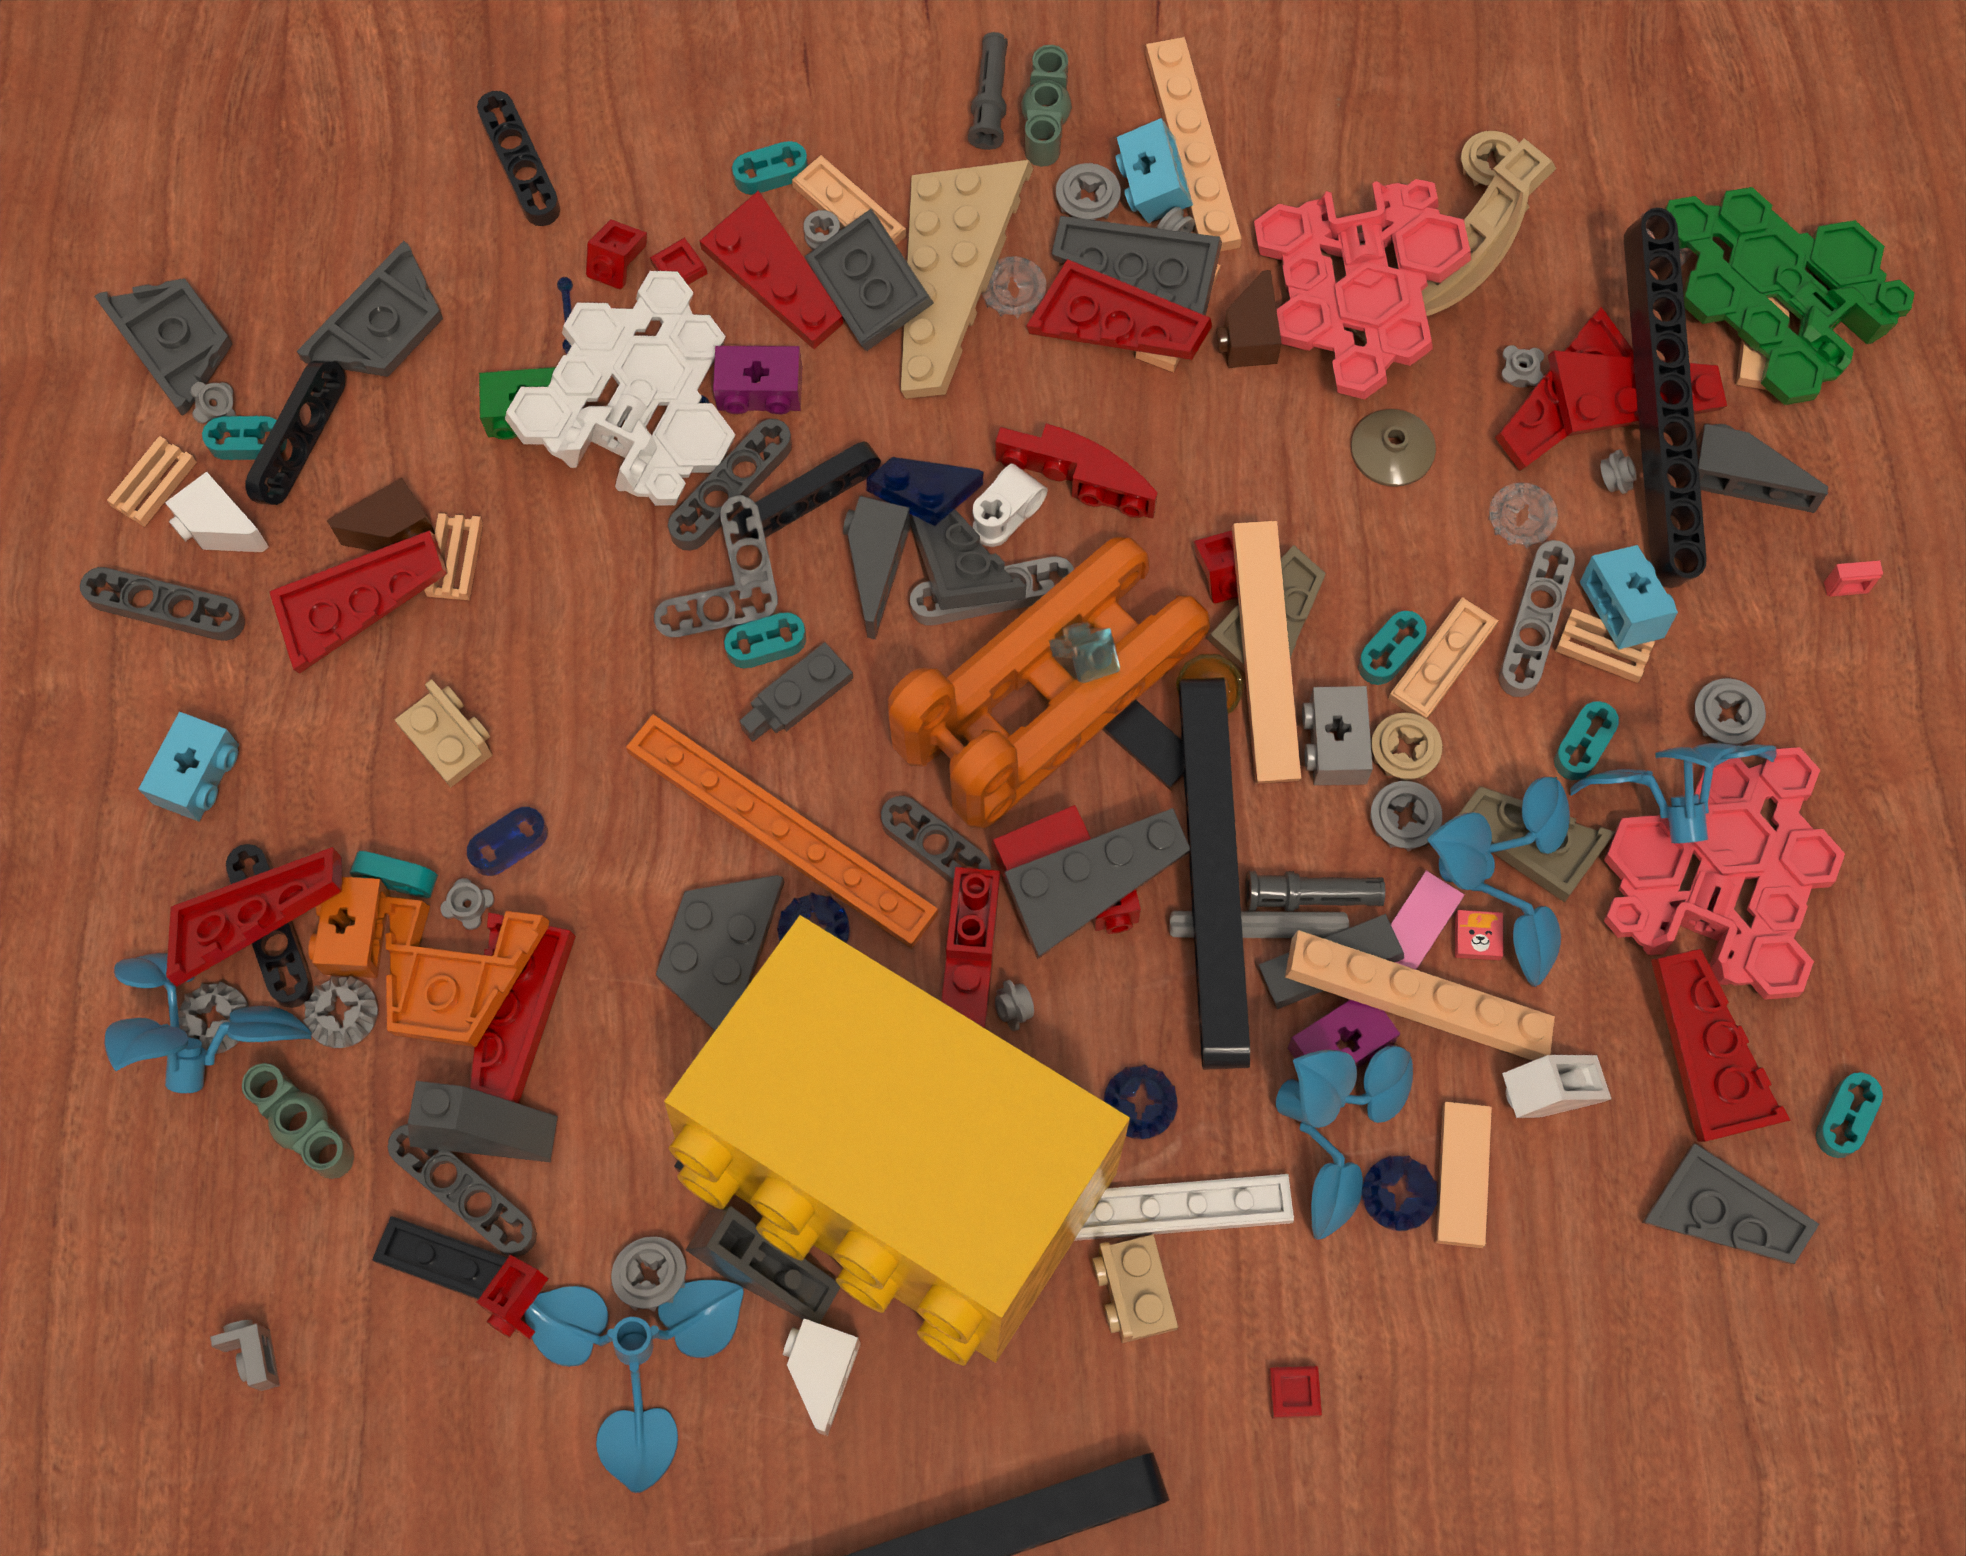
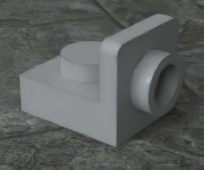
M242 1320L225 1325L223 1327L224 1333L210 1337L212 1347L222 1352L241 1348L242 1352L236 1355L237 1370L243 1382L247 1381L248 1386L259 1391L280 1386L269 1329L253 1324V1320Z

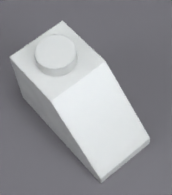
M205 472L165 502L175 516L169 521L172 527L185 542L192 537L203 550L264 552L269 548L254 524L208 472Z
M1546 1055L1502 1073L1507 1087L1506 1097L1508 1103L1514 1109L1516 1118L1545 1117L1611 1100L1597 1055Z
M803 1319L800 1330L796 1328L791 1329L783 1355L789 1357L788 1369L818 1433L828 1436L861 1343L858 1337Z

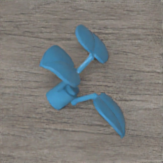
M1709 743L1697 745L1693 748L1676 747L1656 752L1655 758H1675L1683 760L1685 795L1671 797V806L1667 805L1652 771L1617 769L1594 774L1575 783L1570 788L1572 796L1590 784L1633 782L1646 785L1651 789L1659 806L1660 818H1668L1671 843L1708 840L1706 813H1709L1708 799L1714 768L1728 759L1751 755L1774 762L1777 750L1772 745L1736 746L1732 744ZM1693 763L1705 766L1700 799L1699 794H1694Z
M1540 777L1532 782L1526 790L1522 803V817L1529 832L1521 838L1491 844L1492 832L1486 818L1480 813L1470 812L1449 820L1427 839L1440 856L1439 871L1445 881L1453 882L1458 888L1463 890L1482 891L1523 911L1524 915L1518 917L1515 921L1513 941L1522 971L1532 987H1537V985L1543 982L1557 959L1561 945V932L1556 915L1546 906H1539L1534 910L1530 903L1489 886L1484 881L1491 878L1494 873L1495 861L1491 854L1493 852L1528 845L1535 841L1541 853L1550 854L1556 851L1564 842L1569 828L1570 811L1566 793L1557 777Z
M168 953L147 954L136 958L123 959L115 964V977L127 986L154 988L163 985L167 990L170 1025H159L156 1021L148 1018L123 1019L109 1025L105 1032L104 1044L108 1059L115 1071L137 1061L167 1056L166 1088L176 1093H194L203 1088L205 1065L215 1064V1054L224 1036L227 1034L231 1039L242 1042H268L292 1039L311 1040L312 1038L311 1031L288 1011L272 1006H251L232 1011L229 1015L230 1022L222 1023L219 1026L206 1051L202 1047L200 1040L188 1037L186 1032L180 1029L176 986L166 977Z
M1390 1045L1379 1050L1372 1057L1364 1076V1089L1366 1093L1362 1095H1349L1356 1083V1064L1351 1055L1339 1050H1321L1294 1059L1293 1063L1299 1081L1294 1079L1287 1080L1278 1091L1276 1097L1277 1111L1284 1116L1301 1122L1300 1131L1309 1134L1333 1158L1334 1163H1327L1320 1169L1312 1191V1231L1314 1238L1317 1240L1326 1238L1351 1218L1361 1200L1363 1177L1360 1167L1352 1162L1345 1163L1344 1155L1319 1133L1315 1127L1320 1128L1331 1124L1338 1116L1340 1108L1345 1106V1103L1356 1105L1368 1103V1117L1373 1122H1385L1396 1116L1408 1099L1413 1081L1412 1058L1410 1052L1402 1047Z
M698 1280L685 1283V1288H680L675 1294L673 1303L666 1302L658 1306L659 1319L668 1328L665 1331L659 1330L656 1325L650 1327L646 1321L639 1317H627L619 1321L614 1329H609L606 1335L599 1336L608 1325L607 1307L603 1299L596 1292L579 1286L562 1287L545 1293H539L535 1301L524 1313L526 1324L536 1331L532 1336L534 1344L545 1358L555 1364L566 1367L582 1365L589 1359L593 1350V1343L604 1346L613 1341L617 1358L622 1363L629 1365L634 1412L620 1410L607 1417L599 1428L596 1446L600 1461L605 1469L631 1492H643L659 1481L671 1465L678 1445L677 1427L668 1411L662 1408H653L643 1412L639 1365L645 1363L652 1355L654 1348L653 1339L669 1340L675 1337L677 1348L683 1354L695 1358H706L721 1352L730 1343L737 1328L740 1307L744 1296L742 1286L722 1280Z

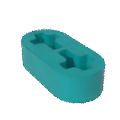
M786 141L738 156L732 165L734 183L737 189L742 193L752 195L758 190L762 193L792 184V179L808 166L806 150L797 142ZM791 158L795 165L788 167L784 159ZM748 169H753L754 173L757 174V176L754 178H749V175L745 171Z
M267 416L217 417L204 426L202 439L211 454L218 459L256 460L264 445L260 444L258 439L264 438L265 432H271L277 420ZM229 432L231 437L225 438L224 444L219 445L216 439H222L224 433ZM287 439L281 445V453L286 448Z
M1401 611L1393 615L1364 647L1358 662V670L1361 677L1374 685H1382L1391 681L1420 649L1427 631L1424 619L1413 611ZM1408 626L1413 628L1412 637L1406 636L1399 645L1395 642L1399 628L1402 630ZM1387 651L1390 655L1385 667L1380 666L1377 670L1373 669L1370 666L1372 660L1379 659Z
M788 612L775 614L732 628L726 634L724 640L726 654L733 665L743 669L770 663L799 653L806 643V631L804 623L797 615ZM788 627L792 633L793 640L784 642V639L780 637V629ZM742 639H747V642L751 645V652L748 654H742L741 649H738L739 641Z
M1595 701L1586 704L1580 711L1554 757V766L1561 776L1569 780H1581L1591 773L1619 725L1618 714L1612 706L1601 701ZM1599 716L1604 721L1602 727L1592 737L1586 732L1591 725V720ZM1580 744L1587 749L1581 758L1582 762H1579L1577 766H1573L1569 763L1570 755L1575 752Z
M367 851L357 852L350 870L352 877L381 879L389 890L421 898L431 897L438 878V874L426 867Z
M1863 1072L1853 1073L1840 1081L1836 1086L1816 1131L1817 1144L1828 1156L1845 1158L1857 1151L1864 1143L1883 1098L1882 1087L1874 1077ZM1859 1085L1864 1089L1862 1096L1868 1101L1862 1102L1855 1110H1852L1850 1106L1854 1100V1094L1848 1090H1852ZM1846 1120L1849 1123L1844 1136L1850 1139V1141L1838 1145L1834 1142L1836 1134L1830 1131V1129L1834 1130Z

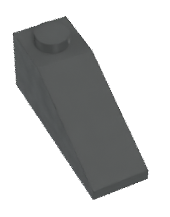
M1705 424L1696 439L1701 491L1812 513L1816 512L1828 494L1827 485L1748 432L1735 430L1726 424Z
M859 496L855 511L849 509L847 512L843 534L848 535L867 638L876 640L911 528L910 511L908 507Z
M416 1081L407 1125L410 1147L551 1163L558 1116L464 1086Z
M727 1206L724 1209L709 1210L686 1251L730 1281L802 1320L807 1319L820 1324L840 1289L837 1282L805 1258L803 1261L794 1259L774 1247L756 1230L757 1224L733 1207Z

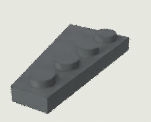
M1060 216L1052 256L1055 261L1065 264L1066 260L1069 259L1206 316L1222 241L1218 236Z
M1172 808L1005 871L1003 876L1035 955L1039 959L1054 946L1083 928L1088 922L1116 905L1132 891L1144 885L1184 857L1191 849Z

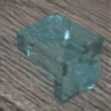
M1082 622L1064 627L1062 629L1064 636L1049 640L1053 657L1072 658L1079 682H1089L1120 671V663L1110 628H1089L1088 622Z

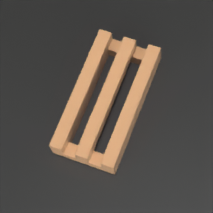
M159 436L107 501L111 507L145 527L197 462L191 454L183 453L179 447L174 444L170 445L166 439ZM175 460H177L178 462L161 482L160 478L162 477V475L171 466V464ZM149 492H153L141 508L136 511V507Z
M438 513L434 535L442 558H444L448 531L452 529L446 562L448 574L444 576L442 588L438 587L439 579L424 589L427 597L470 600L483 521L480 516H472L471 519H465L464 515H455V518H448L447 514ZM463 530H469L459 589H453Z
M1572 609L1556 652L1638 683L1643 675L1644 667L1655 641L1618 649L1601 619ZM1570 637L1582 641L1584 643L1590 644L1592 646H1595V649L1603 651L1608 654L1613 653L1628 660L1636 662L1635 666H1633L1620 660L1609 657L1607 655H1604L1602 653L1591 650L1589 648L1578 645L1576 643L1570 642Z

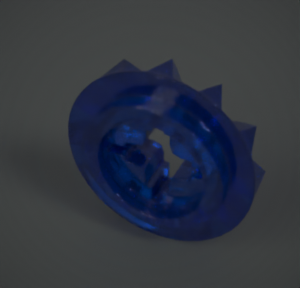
M811 892L809 895L801 898L794 897L791 904L781 911L777 927L779 941L783 939L799 915L809 920L811 912H815L819 924L827 925L826 929H824L825 931L845 943L848 941L850 925L844 907H841L831 896L826 897Z
M1145 1064L1131 1068L1125 1067L1116 1076L1111 1078L1104 1094L1105 1103L1130 1117L1126 1136L1134 1139H1148L1161 1134L1171 1125L1177 1112L1178 1103L1175 1086L1171 1084L1163 1071L1149 1068ZM1144 1084L1147 1098L1157 1103L1146 1105L1141 1115V1120L1137 1119L1135 1104L1128 1102L1126 1099L1128 1097H1135L1137 1090L1140 1089V1085Z
M1389 1155L1374 1164L1366 1174L1363 1181L1362 1198L1367 1212L1380 1225L1396 1231L1412 1230L1424 1224L1432 1215L1438 1202L1437 1182L1429 1173L1427 1165L1420 1164L1410 1156ZM1405 1175V1182H1407L1406 1190L1413 1192V1195L1419 1197L1406 1198L1399 1206L1398 1211H1396L1395 1194L1388 1192L1386 1188L1388 1186H1396L1398 1181Z

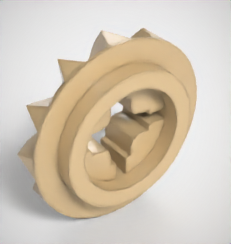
M1484 131L1472 136L1465 143L1460 157L1463 165V175H1469L1473 179L1474 186L1479 183L1489 186L1496 175V172L1489 168V162H1487L1491 151H1494L1496 163H1499L1519 142L1512 136L1499 131Z
M1397 713L1385 718L1375 729L1371 741L1374 764H1379L1385 771L1386 776L1393 775L1401 778L1403 781L1415 778L1423 779L1436 768L1442 755V740L1436 727L1426 718L1413 713ZM1398 737L1403 739L1406 744L1413 742L1416 744L1419 742L1413 750V760L1405 752L1393 754L1399 746Z

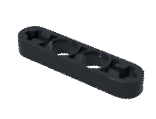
M491 91L484 94L477 104L481 123L526 219L535 226L550 225L560 215L559 201L512 99L502 91ZM499 108L503 113L504 123L498 124L495 114L491 111L492 109ZM509 136H518L522 139L520 145L514 149L501 147V142ZM524 167H532L537 170L535 176L530 180H519L515 175L518 170ZM537 191H539V195L546 205V208L541 210L535 205L532 196Z
M313 361L305 367L247 475L245 489L252 501L259 504L278 505L288 496L344 390L345 374L339 364L331 361ZM305 403L311 410V418L306 426L300 420V410ZM285 439H289L292 444V454L287 461L281 455V445Z
M860 442L755 502L760 513L765 538L870 477L881 464L880 458L868 442ZM743 509L731 520L736 521L740 534H734L738 541L744 538H759L757 529L751 532L747 530L746 519L753 516L751 509Z
M250 844L240 845L233 849L226 860V871L230 883L233 884L249 878L242 871L245 868L244 860L252 858L256 863L253 865L255 875L273 869L267 855L257 846ZM290 921L252 943L271 997L284 1007L294 1008L303 1005L310 998L314 987L293 923ZM278 934L285 935L288 939L286 950L278 956H268L265 953V945L268 939ZM287 966L290 975L296 981H301L294 985L295 993L291 995L284 990H280L286 986V980L283 972L279 969L280 967Z

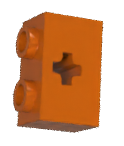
M342 877V892L316 906V915L319 917L317 933H313L310 937L308 951L310 960H313L312 963L323 975L378 978L387 918L385 901L387 897H390V891L381 879ZM350 920H353L355 924L350 925ZM341 928H345L344 934L341 933Z

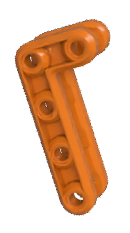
M1114 537L1103 544L947 678L937 668H917L906 675L889 695L888 713L892 747L910 766H927V763L942 751L951 759L949 766L952 809L969 827L987 828L998 821L1098 734L1135 699H1138L1194 650L1210 629L1208 611L1193 596L1176 595V599L1167 604L1155 616L1151 614L1140 624L1119 605V599L1129 592L1140 579H1145L1150 569L1147 552L1133 538ZM1094 627L1113 646V651L1091 671L1086 670L1075 679L1055 660L1056 653L1077 635L1082 636L1090 628ZM1030 682L1049 701L1048 708L1026 727L1021 726L1010 735L990 715L992 714V708L1013 690L1018 691L1026 683ZM962 738H965L969 742V744L965 747L960 742Z

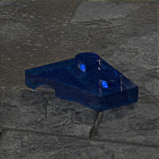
M892 457L867 477L866 491L888 503L908 507L910 514L936 526L983 485L984 472L973 468Z

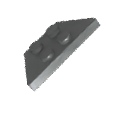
M403 241L297 350V354L303 362L309 364L313 361H331L339 364L343 370L388 377L442 321L441 312L408 243Z
M186 279L166 281L158 286L148 284L133 287V293L110 297L108 292H101L94 297L181 416L186 414L195 401V398L190 393L191 387L197 382H203L206 385L232 346L228 335Z
M775 875L684 892L656 976L673 994H676L694 1014L702 1018L714 1031H716L752 981L785 883L781 876Z

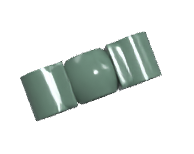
M1044 45L1034 52L1030 86L1027 88L1021 102L1022 114L1026 121L1025 156L1030 163L1040 167L1049 166L1059 158L1062 126L1066 123L1072 109L1071 98L1066 90L1068 85V55L1064 49L1056 45Z
M257 1064L246 1072L242 1080V1092L249 1101L258 1107L261 1115L268 1119L270 1134L277 1144L285 1149L294 1150L302 1157L306 1165L324 1178H340L348 1173L354 1162V1150L346 1140L338 1135L337 1130L328 1122L327 1110L320 1099L313 1094L304 1093L299 1090L289 1077L272 1064ZM276 1079L278 1083L276 1091L267 1098H261L260 1092L263 1085L270 1080ZM299 1112H307V1120L303 1127L290 1131L289 1124L293 1116ZM336 1144V1156L330 1162L320 1164L319 1155L322 1149L327 1145Z

